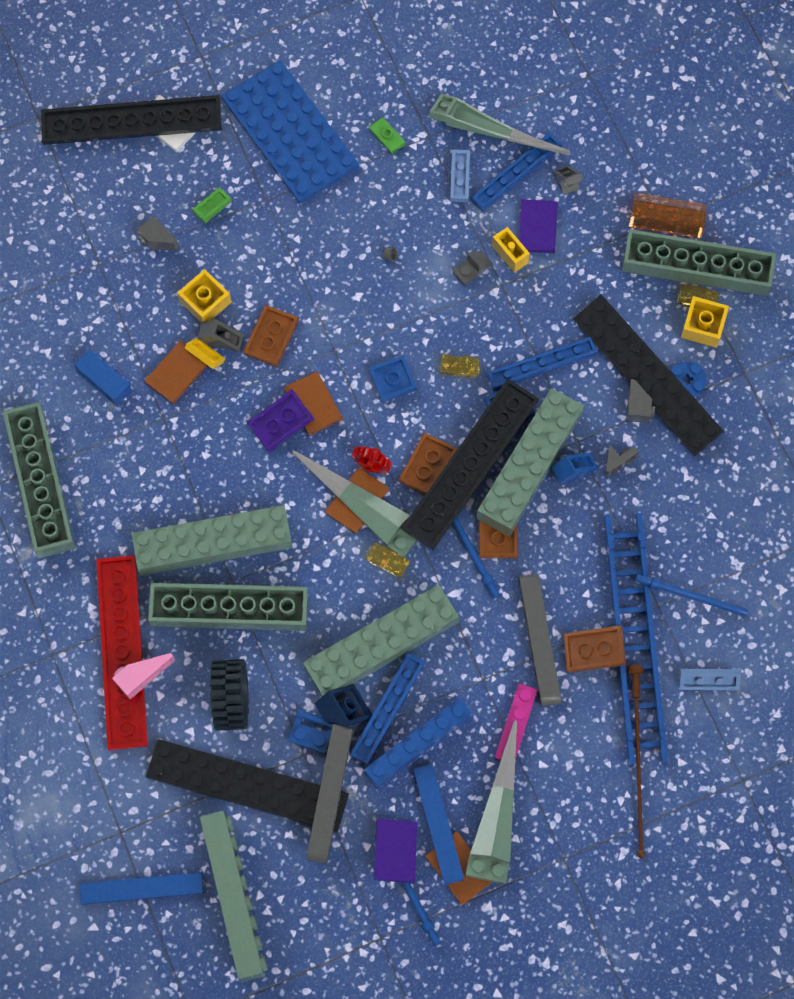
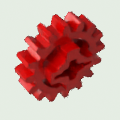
M357 446L351 454L354 462H357V465L361 466L366 472L387 474L391 469L392 462L377 448Z

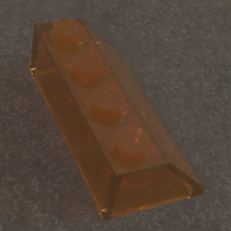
M634 192L629 226L701 238L705 227L707 204Z

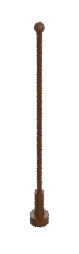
M629 665L627 670L628 675H632V698H634L639 832V851L637 856L644 858L638 698H640V675H643L644 672L643 665Z

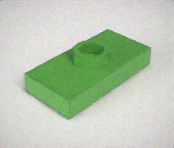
M383 117L369 127V131L391 155L406 145L403 138Z
M219 187L195 206L192 211L206 224L229 205L232 199Z

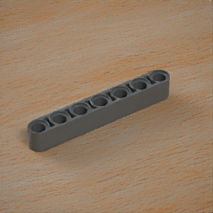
M537 573L518 576L540 705L542 707L561 704L539 575Z
M333 724L307 851V861L327 864L353 727Z

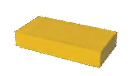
M198 338L186 343L185 349L212 369L222 365L225 361L222 355L198 340Z

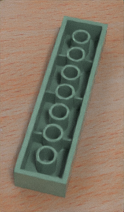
M629 229L622 272L768 296L772 287L776 253Z
M552 388L550 389L477 510L476 519L509 537L511 536L581 418L584 410L583 404Z
M37 402L3 411L34 552L38 558H43L76 549L45 412L41 403Z
M285 505L132 533L137 569L140 576L293 548Z
M151 583L148 622L151 627L307 631L308 587Z
M437 585L303 662L304 669L322 697L330 690L358 682L459 623V616L440 585Z
M224 810L201 816V825L238 980L243 983L265 977V971L268 970L266 959L260 955V950H263L259 935L256 936L255 930H258L256 918L250 914V910H253L251 898L245 893V890H248L246 877L241 875L240 870L244 869L241 857L236 855L235 852L239 848L235 836L231 835V831L234 830L230 815L226 816Z

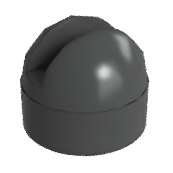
M386 247L383 250V259L388 262H395L398 256L397 249L395 247Z

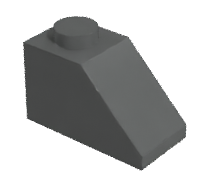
M155 216L137 228L139 235L137 238L143 246L147 245L153 250L177 251L179 249L177 240Z
M214 319L202 322L198 340L211 347L239 352L244 335Z
M631 379L626 421L649 423L650 418L654 417L655 406H652V398L636 380Z

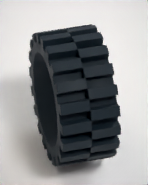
M245 660L212 661V671L210 673L211 714L215 731L247 729L249 719V688Z

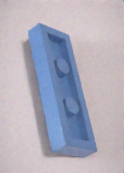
M452 150L450 202H468L470 150Z
M680 669L679 688L680 690H739L741 672L740 669Z

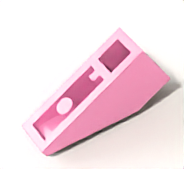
M169 653L120 667L114 673L115 676L112 679L125 695L132 699L175 661L174 656Z

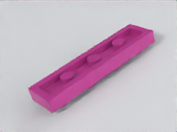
M518 684L495 760L501 761L515 720L517 721L516 759L537 689Z

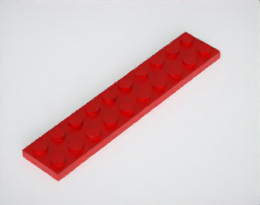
M131 555L96 559L108 751L148 747L145 687L132 699H129L112 679L115 676L114 673L120 667L143 661L136 557Z

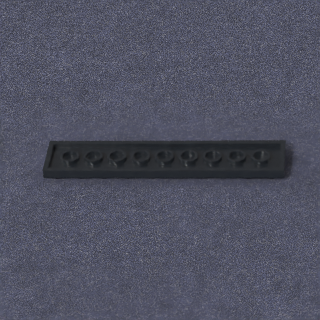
M220 95L41 109L43 145L221 131Z
M602 294L573 318L630 383L631 379H634L652 398V406H655V412L695 457L724 433V430Z
M507 379L401 530L434 551L537 405L539 398L510 379Z
M160 739L157 740L146 774V778L310 826H313L321 786ZM342 791L333 831L335 833L339 831L349 798V793Z

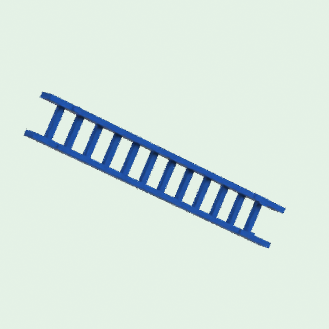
M637 513L635 517L637 532L627 531L612 534L610 515H605L604 527L614 626L621 625L620 614L645 613L647 626L622 627L623 633L647 631L649 645L624 646L625 652L649 650L651 664L637 665H643V670H651L653 683L640 684V690L653 689L655 702L639 703V709L655 708L657 722L639 723V729L657 728L659 741L640 743V748L659 747L661 764H667L666 734L650 588L648 585L642 584L643 588L617 589L616 580L617 576H634L637 574L648 577L642 513ZM638 538L639 551L614 552V539ZM639 557L641 569L616 571L614 558ZM643 594L645 607L619 608L618 595ZM629 665L618 666L629 767L635 764L634 749H636V743H633L632 735L635 723H631L630 710L635 709V704H629L628 690H632V684H627L626 671H628L627 666Z

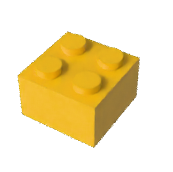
M205 269L177 292L179 302L201 323L212 320L232 303L230 293Z
M693 296L681 338L717 348L729 306Z

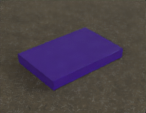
M521 199L519 241L528 252L555 254L558 201Z
M291 389L249 420L247 424L270 453L312 422L314 417Z
M388 819L376 820L373 880L414 884L417 822Z

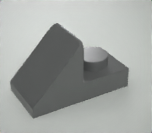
M566 165L552 171L564 195L580 189L578 182L583 180L582 174L572 166Z
M482 251L471 252L467 254V260L453 270V274L466 286L491 267L493 263Z
M609 445L604 475L606 479L637 459L639 451L635 446L631 449H624L618 455L612 446Z

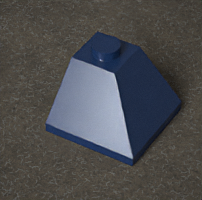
M354 683L330 690L314 703L325 721L344 727L369 720L372 717V713Z

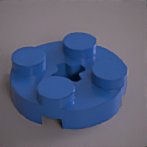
M681 362L673 366L672 374L694 398L700 395L706 385V374L701 365L693 362ZM687 376L692 380L690 384H686V381H682V379Z

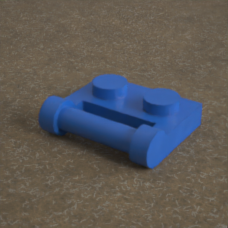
M299 708L288 742L326 755L332 727L335 723L325 721L323 717L306 712V709ZM305 719L328 727V730L325 733L301 723Z

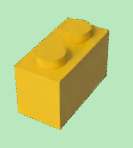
M508 227L493 236L492 247L514 273L529 263L530 253Z

